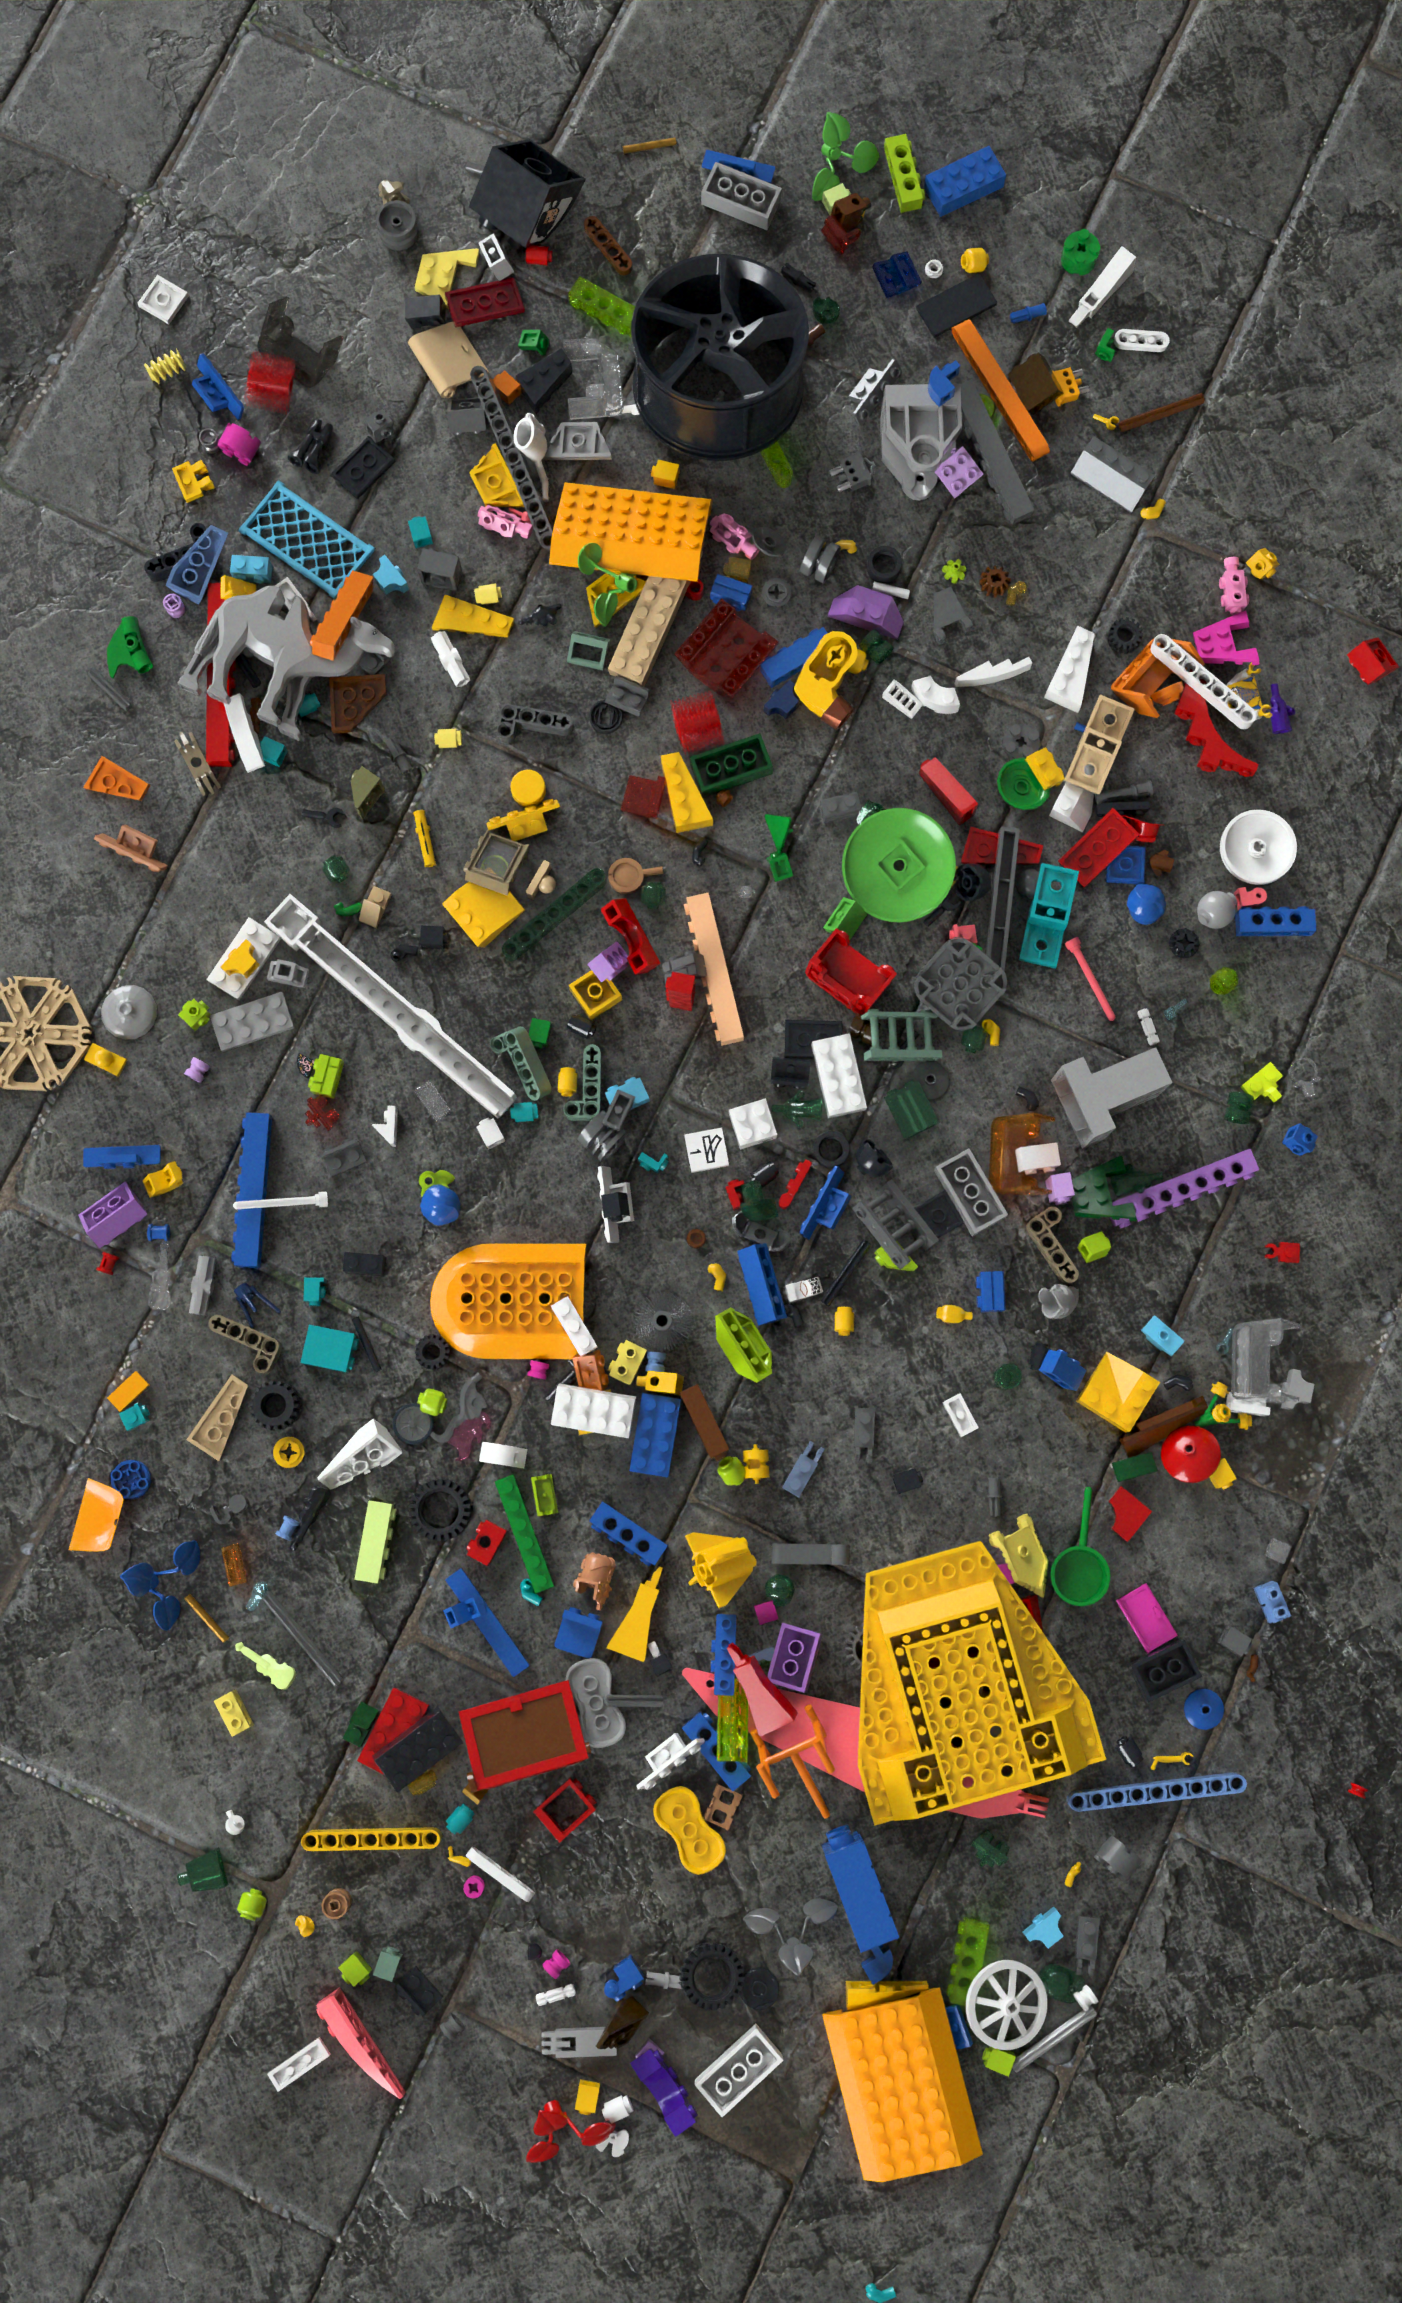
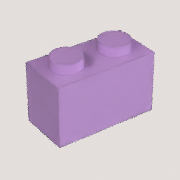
M1070 1172L1051 1175L1045 1181L1049 1203H1055V1205L1067 1204L1070 1198L1075 1195Z

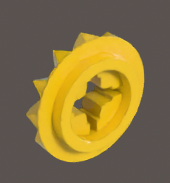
M294 1437L280 1439L273 1449L275 1461L284 1468L296 1467L302 1462L305 1455L304 1445L299 1439ZM291 1447V1450L297 1452V1454L291 1455L288 1461L287 1454L281 1453V1451L288 1450Z

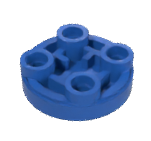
M123 1461L111 1472L112 1488L120 1492L124 1499L140 1498L150 1488V1470L140 1461Z

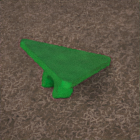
M765 814V820L777 851L782 852L786 837L793 832V829L789 830L791 818Z

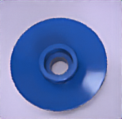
M1198 1689L1190 1693L1186 1698L1184 1714L1191 1725L1198 1729L1207 1730L1214 1728L1220 1723L1224 1714V1705L1221 1698L1215 1692L1208 1689ZM1204 1706H1207L1209 1708V1711L1206 1714L1202 1712V1708Z

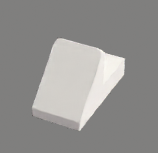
M388 1106V1110L384 1111V1122H387V1124H372L392 1147H396L398 1109L396 1106Z

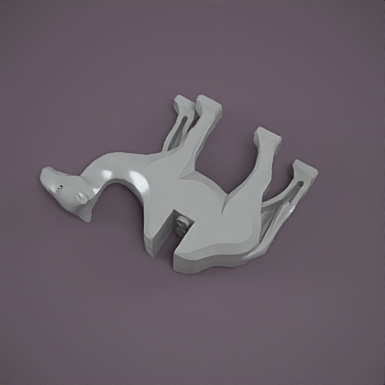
M266 586L250 595H239L226 599L214 612L206 630L198 640L194 650L195 654L185 669L184 675L180 677L178 685L181 689L200 696L202 691L199 687V678L205 668L213 662V680L207 693L211 698L229 705L231 702L227 693L229 669L236 657L247 647L262 662L274 667L267 694L257 713L258 718L278 727L280 733L300 741L302 735L296 726L297 717L303 704L305 688L311 678L315 676L335 677L345 675L356 667L364 652L384 654L389 658L393 657L395 653L394 643L377 630L376 627L351 617V628L346 642L339 650L334 661L313 655L312 646H310L312 633L309 612L305 602L297 595L284 620L279 616V613L285 603V598L281 588L276 586ZM287 687L286 708L281 721L275 709L278 701L285 694Z

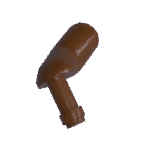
M1256 1654L1251 1655L1250 1666L1246 1672L1251 1682H1255L1254 1674L1258 1668L1259 1657Z

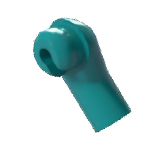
M524 1579L520 1584L522 1597L539 1606L543 1597L534 1593L530 1579Z

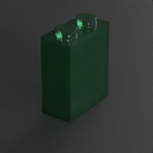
M911 1080L904 1084V1088L900 1090L895 1088L886 1093L887 1096L884 1099L905 1140L939 1124L919 1081L914 1082V1080Z

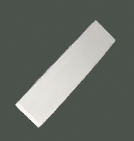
M1027 657L1012 665L1011 661L1007 659L993 667L987 661L956 677L955 686H978L1005 680L1030 670L1032 661Z
M239 693L230 697V704L224 703L238 751L246 771L249 773L265 766L258 735L253 729L251 716L246 711L244 698Z

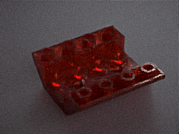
M721 598L674 654L689 673L718 695L733 698L777 647L779 641L766 631L763 634L759 633L736 615V609ZM740 637L743 638L744 642L741 645H737L734 643V640ZM713 665L721 667L718 672H712L710 668Z

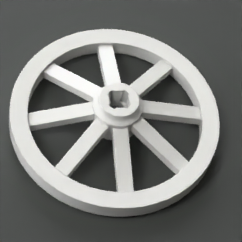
M1013 1960L997 1961L983 1968L972 1981L966 1997V2015L972 2031L982 2042L999 2050L1017 2049L1030 2042L1041 2029L1047 2013V1994L1041 1979L1031 1968ZM1010 1969L1008 1994H1005L992 1974L1000 1970ZM1017 1970L1025 1973L1031 1981L1015 1997ZM986 1979L1000 1997L998 2001L977 1996L980 1987ZM1035 1988L1038 1997V2007L1020 2005L1022 2000ZM975 2003L996 2007L998 2011L978 2023ZM1019 2012L1036 2014L1028 2030L1025 2029L1018 2015ZM1004 2016L997 2040L988 2037L982 2031V2029ZM1013 2018L1021 2036L1004 2041L1010 2020Z

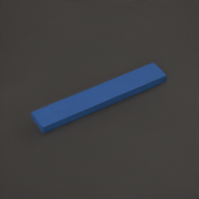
M462 1568L445 1579L460 1602L480 1594ZM485 1602L487 1613L473 1619V1621L510 1674L515 1677L530 1666V1664Z

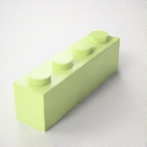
M368 1501L354 1580L381 1583V1579L384 1580L386 1568H383L384 1561L388 1560L390 1548H387V1544L393 1535V1528H390L391 1521L395 1520L397 1509H394V1504Z

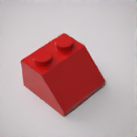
M1379 637L1363 641L1347 654L1350 664L1357 668L1360 678L1368 685L1379 681L1399 668V665Z

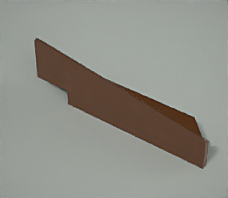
M1200 1396L1134 1424L1137 1432L1119 1439L1127 1458L1137 1456L1167 1437L1174 1430L1185 1426L1204 1414L1208 1408L1204 1397Z

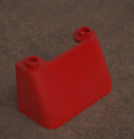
M836 928L810 959L805 974L811 981L855 1014L863 1015L874 1007L897 973L890 965L876 966L849 945V935L846 932Z

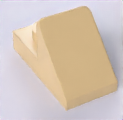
M373 886L368 899L363 900L359 921L377 929L392 894Z

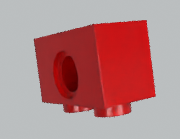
M485 1520V1522L481 1521L476 1529L478 1535L475 1540H470L466 1549L468 1550V1556L489 1566L508 1531L489 1520ZM484 1536H488L491 1540V1544L487 1548L481 1545V1539Z

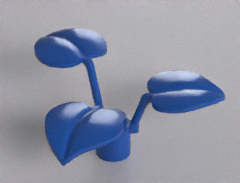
M195 1540L184 1542L176 1548L173 1556L174 1564L177 1566L175 1569L155 1572L150 1564L139 1563L120 1575V1578L134 1596L141 1597L149 1591L160 1597L161 1601H157L154 1604L153 1616L158 1626L165 1631L171 1629L180 1613V1603L176 1597L167 1596L165 1598L164 1595L154 1589L159 1584L157 1576L179 1572L180 1570L183 1575L192 1574L200 1561V1549Z

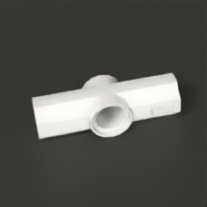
M445 631L434 634L431 640L439 654V659L444 669L448 671L456 687L466 685L470 678L462 665L463 662L457 649L452 646Z

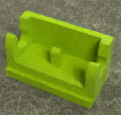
M552 1474L531 1477L537 1516L558 1513Z

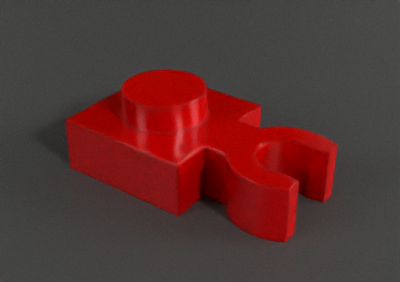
M1279 1242V1247L1274 1244L1265 1245V1248H1271L1273 1251L1271 1255L1266 1254L1265 1258L1272 1259L1278 1256V1262L1299 1263L1300 1243Z

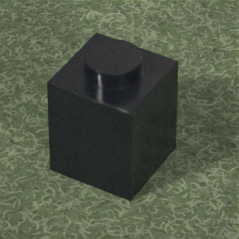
M421 925V947L426 949H445V944H448L449 934L444 926Z
M615 1192L601 1195L604 1218L611 1219L612 1222L623 1221V1217L630 1216L627 1193Z
M916 1468L892 1475L897 1494L920 1488L923 1482L921 1472L916 1471Z

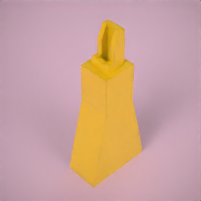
M659 1567L653 1573L651 1581L647 1580L645 1584H640L633 1606L608 1643L607 1649L642 1662L645 1661L651 1612L659 1593V1589H656L662 1573V1567Z

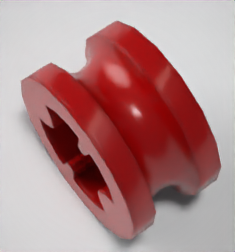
M1351 1782L1352 1788L1348 1789V1792L1365 1799V1792H1368V1789Z

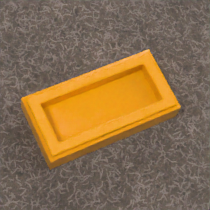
M135 1371L107 1399L119 1412H122L150 1384L138 1371Z

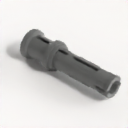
M1148 780L1147 783L1137 785L1132 783L1129 787L1100 792L1099 795L1095 794L1096 804L1128 798L1137 800L1139 797L1144 796L1153 797L1152 782Z

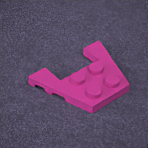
M1246 611L1193 632L1196 651L1204 663L1224 664V661H1233L1239 665H1243V662H1252V665H1259L1257 649L1236 651L1231 633L1232 630L1249 627Z

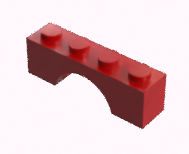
M626 898L613 899L600 909L608 925L617 929L625 938L629 947V955L626 959L635 975L648 973L661 964Z

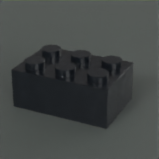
M1178 1639L1127 1664L1144 1701L1148 1703L1202 1677L1183 1639Z

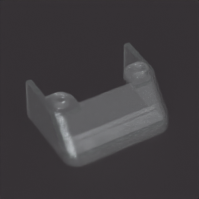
M595 338L563 340L564 352L571 362L598 359L600 383L589 385L586 388V397L568 398L570 420L611 417L622 414L624 403L619 354Z
M1283 1318L1239 1323L1234 1327L1232 1332L1231 1393L1235 1399L1272 1404L1299 1401V1397L1283 1393L1279 1385L1270 1384V1347L1277 1346L1282 1342L1283 1330L1300 1328V1324Z

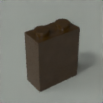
M1039 352L1030 355L1026 362L1016 365L1008 374L1026 410L1033 415L1064 394L1046 358Z

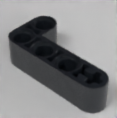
M195 523L190 527L189 531L194 543L199 539L196 535L206 531L205 526L201 523ZM194 543L148 560L144 565V570L150 580L160 582L168 579L172 568ZM175 562L173 566H168L169 563Z

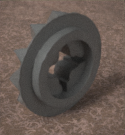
M779 578L767 581L762 588L763 600L769 606H775L776 608L782 605L785 606L791 597L789 584ZM775 587H777L779 593H782L779 594L778 599H776L774 594H771L774 593Z

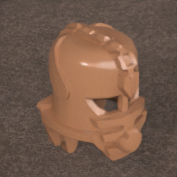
M594 1552L587 1554L581 1564L583 1571L578 1573V1577L573 1583V1587L576 1589L575 1592L579 1594L585 1592L588 1587L594 1589L593 1599L597 1601L596 1609L599 1611L602 1609V1604H605L606 1598L609 1597V1592L612 1591L609 1583L616 1567L615 1560L612 1557L595 1554Z

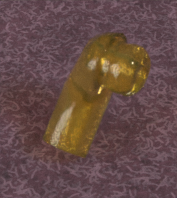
M1019 581L1009 587L1006 605L1015 606L1016 597L1026 592L1027 585L1024 582Z

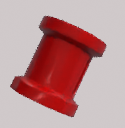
M103 1252L102 1261L96 1270L113 1276L112 1270L116 1260H119L120 1257Z

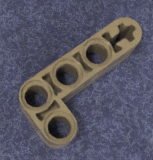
M1050 1207L1032 1218L1027 1223L1026 1230L1058 1279L1063 1284L1070 1285L1078 1279L1079 1272L1050 1230L1062 1218V1213L1057 1207ZM1048 1212L1056 1214V1221L1048 1219ZM1037 1222L1041 1227L1040 1231H1034L1031 1224ZM1044 1238L1051 1241L1050 1248L1043 1246L1042 1240ZM1055 1254L1062 1257L1061 1264L1054 1262L1053 1256ZM1067 1264V1267H1065L1061 1271L1059 1270V1268ZM1071 1272L1073 1274L1071 1278L1066 1279L1065 1275Z
M214 1315L209 1319L208 1324L212 1331L258 1351L253 1363L255 1371L261 1374L272 1372L282 1351L280 1341L221 1315ZM216 1322L227 1325V1329L215 1325ZM236 1327H240V1335L234 1337L232 1333L233 1329ZM257 1334L258 1342L252 1345L250 1338L252 1335ZM271 1342L276 1344V1349L273 1352L268 1351V1345ZM263 1360L268 1362V1367L265 1370H261L259 1366Z

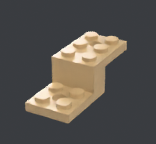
M1099 695L1064 781L1097 795L1100 794L1121 746L1122 737L1135 710L1134 708ZM1108 714L1113 715L1115 718V722L1112 725L1105 723L1104 718ZM1086 765L1094 767L1093 775L1085 774L1084 767Z

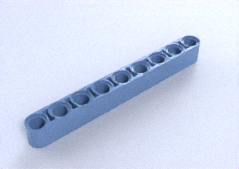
M1232 1772L1076 1790L1068 1794L1066 1801L1070 1808L1081 1812L1236 1794L1246 1789L1247 1782L1243 1776ZM1237 1777L1240 1780V1784L1238 1787L1233 1788L1232 1780ZM1214 1780H1219L1220 1787L1217 1790L1212 1789V1782ZM1195 1782L1200 1783V1790L1198 1792L1192 1791V1785ZM1176 1784L1180 1785V1792L1173 1795L1172 1787ZM1155 1787H1160L1161 1790L1158 1797L1152 1796V1790ZM1135 1789L1141 1791V1796L1138 1799L1132 1798V1792ZM1119 1791L1121 1798L1119 1801L1114 1802L1112 1795L1114 1792ZM1095 1794L1101 1795V1801L1098 1804H1093L1092 1797ZM1076 1796H1080L1082 1799L1079 1806H1073L1072 1800Z

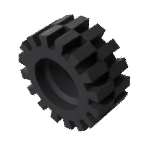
M1122 617L1119 621H1114L1107 637V641H1110L1109 646H1113V651L1117 649L1119 654L1124 651V654H1128V651L1132 653L1134 649L1138 648L1143 637L1142 627L1139 628V622L1135 624V619L1129 621V617H1126L1125 620ZM1121 630H1127L1132 634V639L1124 642L1119 639L1118 633Z
M426 1335L415 1346L416 1360L428 1370L443 1368L449 1362V1357H451L449 1344L439 1335ZM430 1345H437L440 1349V1355L435 1360H430L426 1356V1349Z

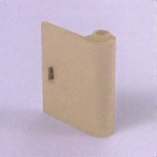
M453 321L415 334L408 341L410 348L442 398L452 397L458 385L471 381L470 372L473 367L482 366L487 370L462 328H455Z

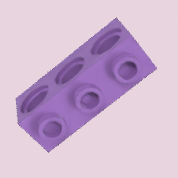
M616 941L587 965L601 982L605 979L610 981L628 967V960L626 959L628 954Z

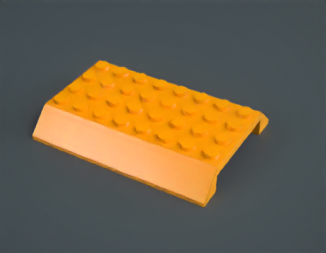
M565 482L552 532L549 564L579 568L577 560L580 550L588 543H596L602 550V557L598 565L611 572L698 582L700 557L713 500Z
M940 1987L921 1991L918 1996L847 2012H843L840 2009L822 2014L864 2180L875 2182L891 2181L961 2166L983 2155Z

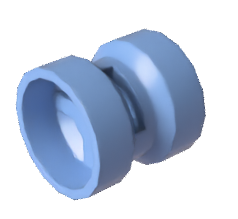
M647 1352L648 1364L645 1367V1372H664L663 1361L666 1359V1353Z

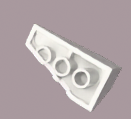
M1086 765L1084 767L1085 774L1093 775L1094 767ZM1066 782L1049 816L1083 832L1092 814L1094 793Z
M373 1418L355 1433L318 1476V1481L329 1489H334L352 1481L356 1475L363 1472L364 1474L370 1473V1469L379 1465L381 1467L388 1465L403 1452L388 1430Z

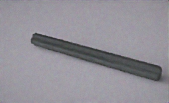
M271 1591L263 1594L261 1599L332 1685L336 1687L341 1684L343 1678Z

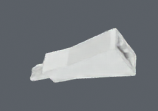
M1121 246L1091 288L1079 301V307L1069 319V322L1077 328L1088 316L1092 318L1110 296L1133 273L1136 256Z

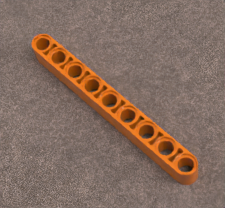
M967 319L952 327L954 339L1028 458L1034 462L1050 453L1048 443L971 320Z

